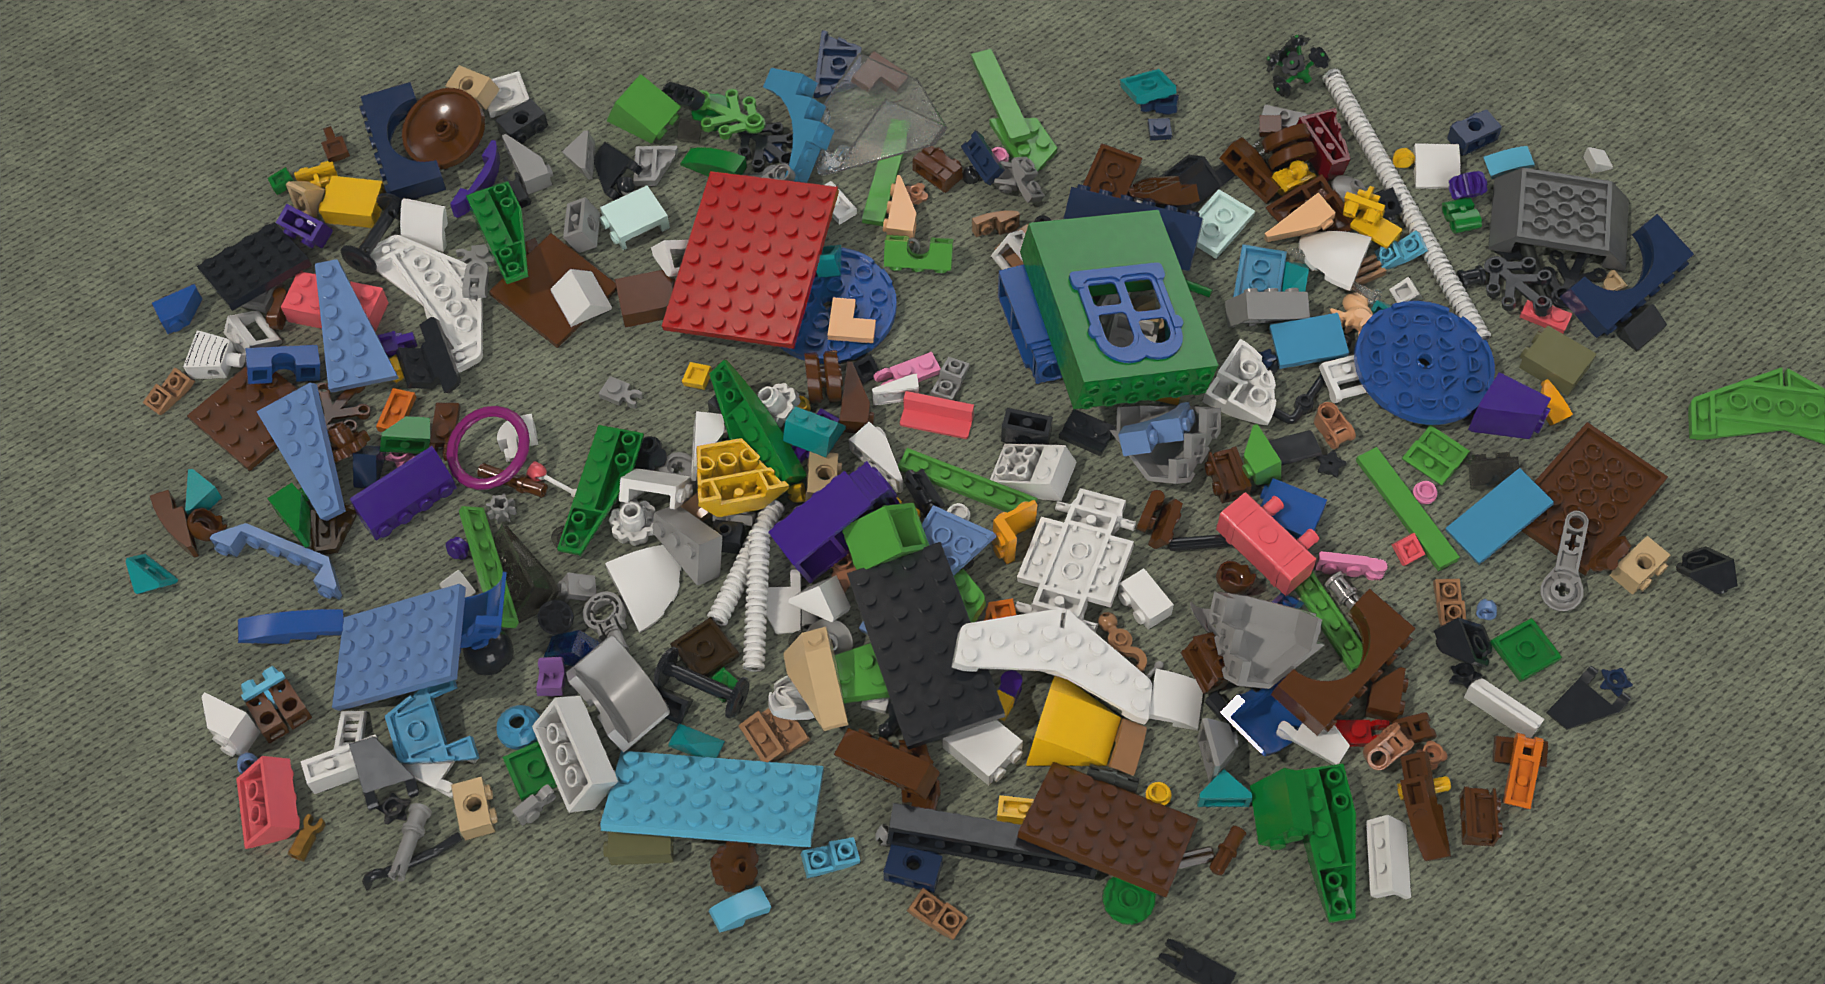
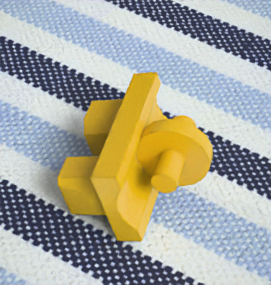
M1295 160L1289 167L1275 172L1272 178L1281 187L1278 193L1283 196L1288 194L1290 190L1309 183L1316 178V175L1308 170V165L1304 161Z
M329 161L322 162L319 166L305 167L299 169L298 172H294L297 181H308L321 188H325L329 184L331 176H338L333 162Z
M1369 186L1367 191L1359 189L1357 195L1346 192L1343 215L1355 218L1358 209L1366 212L1363 222L1374 226L1379 217L1383 218L1385 205L1378 203L1380 196L1373 194L1375 187Z

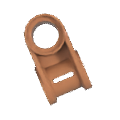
M1324 402L1319 406L1314 418V424L1332 449L1338 448L1339 444L1347 440L1352 441L1355 439L1356 434L1353 426L1345 419L1335 404Z
M1396 722L1386 727L1380 735L1364 747L1363 757L1371 768L1383 770L1398 757L1407 753L1413 747L1414 741L1408 739L1400 730V725ZM1375 751H1382V757L1379 760H1371V755Z

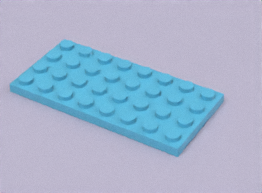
M621 751L615 770L618 782L609 791L600 823L601 831L811 847L823 779V766Z

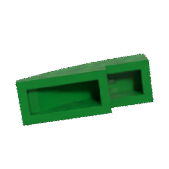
M690 148L680 163V166L708 177L710 171L743 175L747 169L745 156L715 148Z

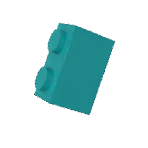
M795 406L785 420L783 441L826 458L846 426Z

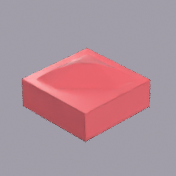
M1415 533L1409 534L1391 544L1402 566L1425 555Z

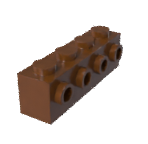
M850 728L847 729L834 753L835 757L847 766L926 800L940 774L933 766V760L924 755H920L919 758L915 757L912 751L903 746H899L898 749L892 747L893 744L884 738L873 739L872 735L863 729L858 731Z

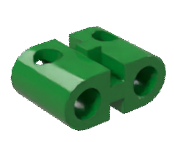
M1470 197L1442 203V212L1446 221L1450 222L1449 227L1454 234L1482 227L1481 216L1478 210L1474 209V203Z

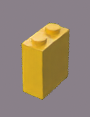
M331 176L329 184L325 187L323 202L321 201L319 204V213L322 215L324 222L328 224L372 228L382 212V209L376 202V198L379 194L386 193L384 183L377 180Z

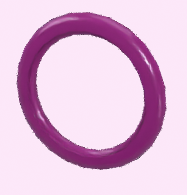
M486 406L466 415L452 431L447 445L448 467L455 479L462 485L476 490L496 488L510 481L520 471L529 453L530 438L524 420L518 413L501 406ZM487 417L503 418L514 426L518 434L519 443L515 458L503 472L494 477L479 479L470 476L462 469L458 460V446L463 435L474 423Z

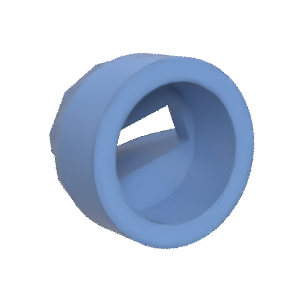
M1487 599L1481 600L1476 609L1477 617L1485 620L1494 619L1497 616L1495 602L1492 600L1487 601Z
M246 752L239 756L237 768L241 774L249 768L246 760L253 764L258 760L256 755Z

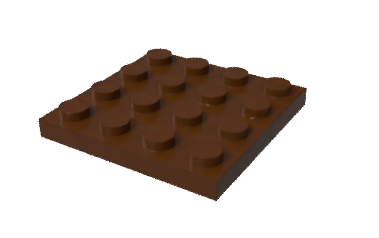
M245 367L190 412L187 417L250 472L278 448L257 411L294 392L297 388L277 372H274L272 375V383L248 384L247 368Z

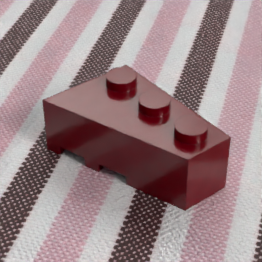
M1336 108L1299 117L1297 124H1307L1311 136L1306 141L1313 142L1317 151V155L1309 161L1318 174L1323 175L1326 181L1334 180L1337 176L1344 175L1351 160L1345 138H1342L1340 132L1342 127L1336 118Z

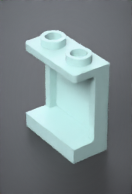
M648 185L600 207L602 226L605 230L609 228L611 231L609 234L615 245L619 244L622 250L627 249L625 243L627 240L659 226L662 232L670 228L668 215Z

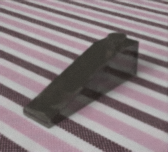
M502 524L493 540L503 572H507L506 582L518 621L521 623L538 615L541 606L550 600H555L560 590L545 567L506 524Z

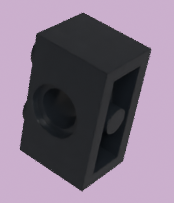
M531 98L495 119L501 136L507 134L521 144L525 143L527 139L535 134L543 132L548 127L545 113Z
M1007 407L1001 428V442L1049 445L1053 417Z

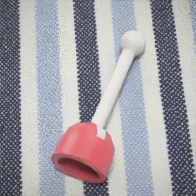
M534 461L528 468L526 475L530 479L538 482L545 479L571 493L573 498L575 497L577 489H572L546 475V468L542 464Z

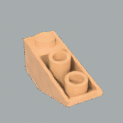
M897 175L896 183L891 184L890 196L893 198L887 204V214H889V217L884 219L883 232H887V235L914 238L917 226L916 211L901 176Z

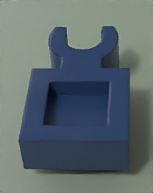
M1169 95L1165 99L1158 98L1146 104H1140L1141 111L1149 112L1155 110V113H1162L1164 115L1177 113L1179 95Z

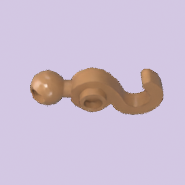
M1106 612L1100 615L1098 619L1099 627L1109 633L1107 643L1123 657L1135 658L1139 663L1135 667L1143 673L1146 669L1147 657L1141 649L1132 647L1131 634L1125 629L1116 627L1118 621L1113 613Z

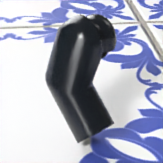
M892 703L887 705L889 718L878 727L879 734L882 737L893 736L900 729Z

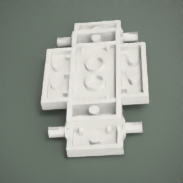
M1080 488L1077 498L1071 504L1057 501L1055 510L1068 513L1065 522L1045 517L1040 518L1017 575L1018 582L1038 587V590L1031 605L1017 601L1015 611L1027 614L1062 608L1060 627L1062 628L1064 613L1068 609L1096 633L1098 623L1084 620V614L1088 607L1087 601L1111 608L1134 547V541L1115 536L1120 527L1134 531L1136 521L1123 518L1126 500Z

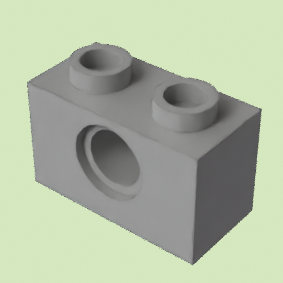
M586 197L567 203L563 238L578 253L597 247L600 212Z

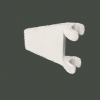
M797 569L790 571L791 587L766 588L768 590L766 595L768 601L765 603L767 604L765 611L776 634H801V609L788 603L789 598L801 592V574Z
M1282 721L1276 731L1277 736L1298 744L1332 765L1339 764L1350 747L1335 725L1328 733L1323 729L1316 736L1303 723L1297 731L1288 722Z
M467 760V761H469V762L475 764L477 760ZM455 761L403 764L417 781L438 790L450 798L453 797L452 783L443 779Z

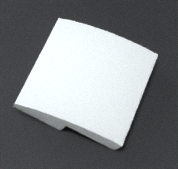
M1459 144L1414 145L1415 188L1449 189L1448 181L1454 176L1460 175Z
M403 198L400 216L401 236L433 250L444 252L447 246L445 228L448 225L446 207Z
M1156 669L1149 719L1172 722L1174 727L1198 731L1203 692L1197 681L1181 674Z

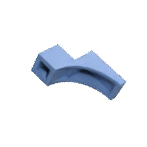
M1189 402L1180 403L1170 412L1154 419L1123 426L1118 434L1123 456L1151 453L1156 444L1184 440V434L1189 433L1196 421L1195 412L1193 409H1190Z

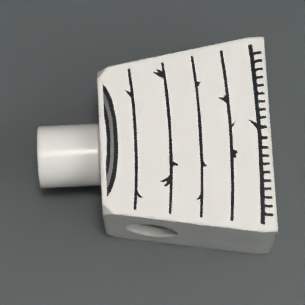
M197 331L183 367L192 379L227 378L231 366L240 368L244 366L245 356L244 354L236 353V349L229 339Z

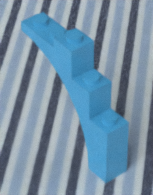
M771 68L763 88L781 97L788 108L793 128V147L789 167L795 172V182L807 183L820 150L827 151L835 130L820 122L826 106L812 98L818 84L804 74Z

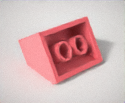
M261 756L236 778L245 849L288 839L299 829L300 818L296 807L297 795L294 792L293 785L294 773L291 769L289 758Z

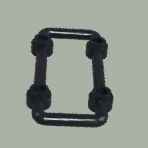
M1344 333L1347 347L1349 349L1351 347L1352 341L1350 336ZM1277 359L1267 369L1268 371L1271 370L1273 376L1279 370ZM1320 373L1306 394L1296 398L1294 403L1295 410L1291 415L1275 407L1272 416L1287 424H1294L1302 415L1309 414L1314 405L1313 399L1325 384L1322 374Z

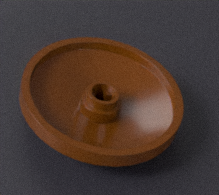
M442 88L430 92L417 101L407 114L402 129L403 145L407 153L415 161L429 162L437 160L439 169L453 167L467 159L478 147L485 129L484 112L474 97L464 90Z

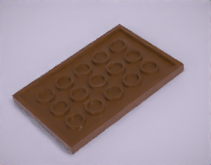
M1587 422L1534 481L1554 501V504L1526 526L1522 532L1557 556L1567 515L1573 511L1583 512L1588 518V527L1578 571L1586 576L1591 570L1589 564L1591 558L1609 541L1619 537L1664 484L1668 476ZM1574 517L1569 520L1572 528L1579 529L1583 527V522L1580 518ZM1571 535L1569 544H1565L1569 546L1568 550L1573 551L1577 547L1574 545L1576 535Z
M1053 762L1018 831L1017 837L1167 898L1198 819Z

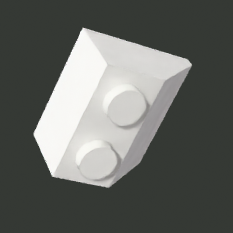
M204 692L201 697L207 728L214 736L212 739L221 745L220 750L231 757L235 754L240 756L248 752L261 733L249 715Z

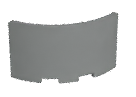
M613 635L608 636L566 672L568 682L590 707L593 705L597 707L596 709L600 713L597 717L603 725L607 736L623 752L629 749L670 713L665 700L654 683Z

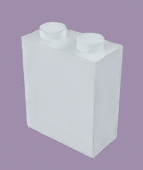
M998 720L943 738V748L988 786L994 780L998 782L1004 776L1005 768L1010 763L1015 764L1023 754V741Z

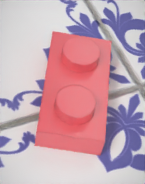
M1527 300L1520 318L1544 328L1550 326L1564 334L1572 313L1552 306V312L1549 315L1537 316L1533 311V303Z

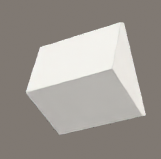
M570 269L551 288L555 300L571 327L612 309L591 271Z
M837 575L807 587L789 598L788 601L789 604L830 622H834L847 613L851 607Z

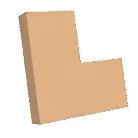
M833 298L828 340L874 343L876 320L854 318L856 299Z

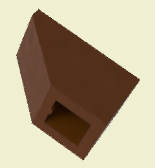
M1400 667L1371 685L1367 696L1365 717L1393 722L1397 719L1398 715H1403L1405 701L1401 700L1402 692L1406 693L1409 678H1405L1406 668Z

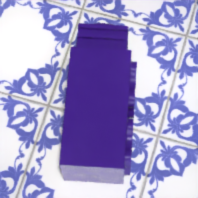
M866 461L864 465L859 466L855 472L849 475L844 471L840 475L835 476L829 484L816 491L804 504L797 506L784 520L777 522L768 533L794 567L811 584L835 563L850 553L842 531L845 527L884 506L900 504V502L897 500L896 492L878 469L874 466L871 467Z

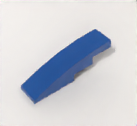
M343 609L287 611L238 619V643L288 644L291 639L313 640L317 638V635L339 636L342 635Z

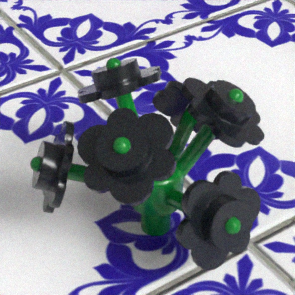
M1303 35L1292 36L1281 50H1275L1267 57L1266 65L1268 67L1266 72L1273 71L1275 65L1282 67L1284 74L1292 75L1287 80L1278 75L1273 77L1274 90L1281 96H1290L1291 86L1289 83L1296 78L1302 79L1306 84L1311 82L1312 77L1309 75V68L1315 65L1317 68L1321 67L1323 69L1328 67L1327 61L1329 57L1321 47H1312L1310 49L1309 59L1311 61L1305 65L1301 46L1308 44V41H1310L1309 37L1305 38Z

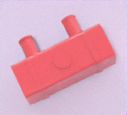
M1245 492L1220 513L1216 530L1226 539V542L1235 547L1270 581L1271 585L1287 596L1312 574L1317 559L1308 549L1319 541V536L1312 529H1308L1296 540L1273 518L1284 507L1283 502L1278 497L1273 496L1261 507Z

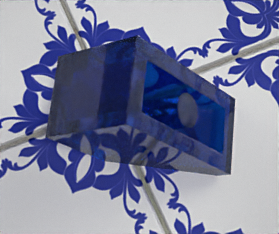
M581 630L551 637L543 658L562 657L565 665L574 666L596 648L600 642Z

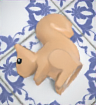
M1353 292L1346 295L1343 299L1342 304L1346 312L1333 308L1330 309L1331 314H1339L1342 328L1345 327L1344 333L1348 334L1355 329L1359 331V336L1360 331L1373 315V312L1368 307V298L1362 293Z

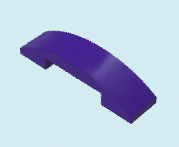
M491 140L482 154L484 167L470 189L460 188L450 203L454 217L459 218L471 211L466 195L493 186L500 167V153L495 140Z

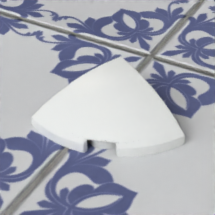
M788 675L774 684L775 691L773 693L769 692L768 697L769 709L773 716L789 720L815 718Z

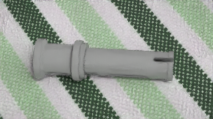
M1340 571L1330 577L1324 586L1334 592L1339 598L1338 602L1340 604L1346 605L1351 609L1360 598L1357 596V589L1349 585L1343 577V572Z
M413 803L409 806L408 811L410 814L406 823H403L401 828L403 837L388 874L392 880L396 879L397 873L399 875L398 881L405 880L417 841L424 836L426 820L432 814V810L426 805Z

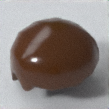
M204 508L195 509L187 519V526L191 534L196 539L204 542L211 541L210 537L212 534L225 530L228 525H223V517L221 515L215 516L211 511Z
M1236 561L1222 563L1216 573V581L1219 587L1226 593L1241 595L1246 593L1256 578L1255 573H1250L1247 564L1240 565Z

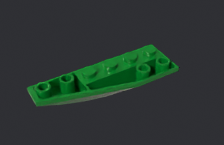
M509 182L497 184L466 195L472 216L506 284L529 277L523 213Z
M723 360L709 375L730 440L742 438L760 456V461L767 468L771 467L775 471L774 475L781 482L785 481L789 487L798 484L807 474L790 444L783 441V432L747 382L727 360Z
M598 425L557 551L579 556L583 554L619 497L621 477L633 471L644 433Z
M1344 764L1298 770L1304 772L1313 832L1303 836V842L1328 923L1355 920L1356 811Z

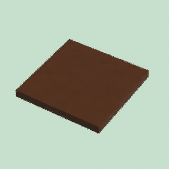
M550 233L527 255L529 277L510 284H506L502 278L489 291V294L558 348L584 322L572 327L570 326L555 300L551 288L570 269L591 271L607 299L617 291L614 281Z

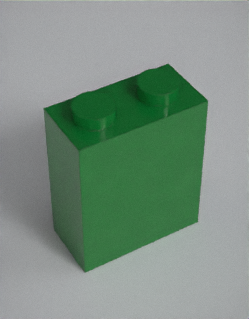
M1283 768L1250 785L1259 845L1268 846L1271 850H1280L1285 848L1286 844L1300 841L1304 838L1303 836L1313 832L1303 771Z

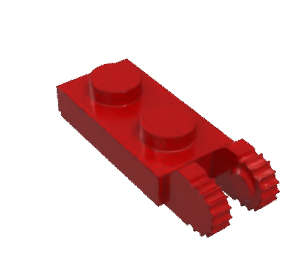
M1337 720L1338 722L1335 724L1350 747H1365L1380 735L1371 736V730H1384L1390 725V721Z

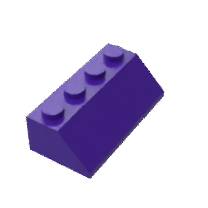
M431 446L351 497L350 501L363 525L373 538L378 540L381 537L384 538L390 535L392 530L401 524L410 522L413 516L421 511L430 509L433 503L439 499L450 496L457 487L446 466Z

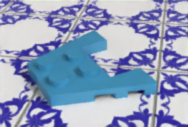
M455 680L420 689L414 695L408 696L385 715L397 759L402 764L480 759L472 736H467L450 744H447L434 698L457 689Z

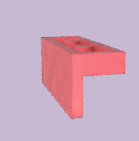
M906 391L900 426L968 439L974 418V405Z

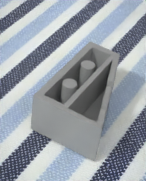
M1257 288L1245 289L1244 293L1225 301L1228 328L1235 327L1241 323H1249V326H1256V323H1270V325L1310 318L1308 292H1299L1298 288L1286 289L1285 292H1278V288L1265 289L1264 292H1258Z
M680 506L676 509L667 507L654 512L653 534L697 586L720 576L721 534Z

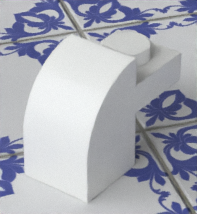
M532 414L520 416L528 428L529 446L538 445L536 426ZM506 421L498 431L497 442L501 452L504 451L506 462H512L518 450L519 440L514 426Z

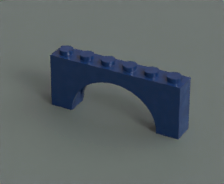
M411 82L360 96L363 105L359 106L362 116L368 119L364 123L368 134L372 133L373 135L369 139L373 150H378L374 155L377 164L383 166L379 171L382 180L388 182V184L384 185L386 193L396 195L402 200L403 198L413 200L446 190L437 160L429 162L412 161L399 155L391 145L395 129L407 117V114L417 102Z
M1078 184L1077 188L1071 187L1063 219L1159 210L1181 269L1191 271L1204 221L1203 218L1199 217L1200 213L1187 210L1186 214L1177 212V207L1165 205L1163 209L1155 207L1156 203L1146 200L1138 203L1134 202V197L1121 194V198L1112 196L1113 192L1102 189L1099 190V193L1090 191L1091 187Z
M1658 214L1632 234L1640 247L1643 262L1641 275L1633 288L1621 291L1607 290L1595 285L1584 276L1559 297L1596 338L1603 333L1606 336L1612 333L1617 328L1615 323L1618 321L1622 323L1632 315L1630 312L1632 308L1635 310L1639 309L1647 302L1644 299L1647 295L1651 298L1661 289L1659 287L1661 283L1665 285L1675 277L1674 271L1677 270L1679 273L1690 264L1687 260L1694 253Z

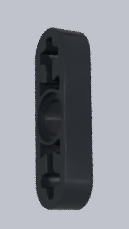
M668 82L662 89V92L686 109L697 111L705 102V95L692 87Z

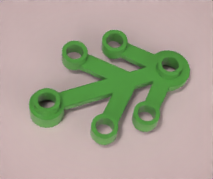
M729 89L725 93L726 100L730 103L731 109L712 101L707 91L700 90L705 95V102L699 110L710 109L722 115L702 119L701 126L703 131L711 132L717 125L735 121L740 123L731 126L722 125L718 129L721 139L728 140L732 137L733 133L742 131L759 133L764 130L766 122L760 114L756 113L755 108L757 105L754 97L748 96L743 99L744 109L748 111V116L740 112L737 90Z

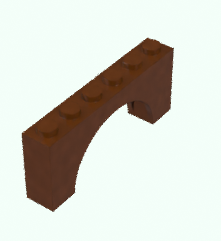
M1370 588L1347 613L1356 624L1362 639V657L1358 668L1350 675L1333 681L1314 680L1303 676L1293 669L1271 693L1278 702L1316 736L1323 729L1328 733L1338 722L1334 717L1338 713L1344 715L1353 705L1350 700L1354 696L1359 699L1368 689L1365 684L1369 679L1374 683L1384 672L1380 667L1384 663L1389 666L1398 656L1395 651L1399 647L1404 650L1413 640L1410 635L1416 628Z

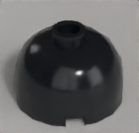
M501 629L496 639L491 638L488 640V645L476 650L471 647L463 648V654L469 668L477 674L488 676L501 672V669L510 664L514 649L511 639Z

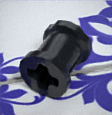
M1481 265L1467 271L1457 270L1456 275L1465 289L1471 285H1484L1486 283V274Z

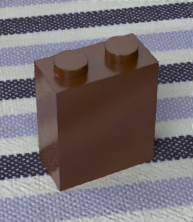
M663 270L615 279L625 328L664 319L675 285V277H668Z

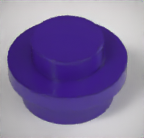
M454 537L446 542L449 556L460 560L466 558L469 546L465 540L460 537Z

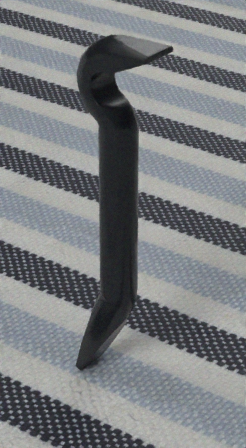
M456 832L436 846L413 855L408 869L437 857L461 842L460 833ZM392 865L367 872L362 879L366 891L370 890L372 883L376 879L388 878Z

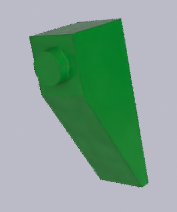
M290 483L267 499L281 520L301 544L307 548L310 546L311 508L306 502L309 499L302 488L297 489L293 483Z

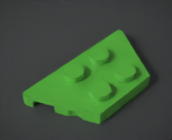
M999 118L989 119V125L1012 159L1014 157H1028L1034 163L1037 172L1042 170L1046 166L1047 161L1052 159L1057 153L1056 145L1037 118H1024L1031 132V139L1010 144Z

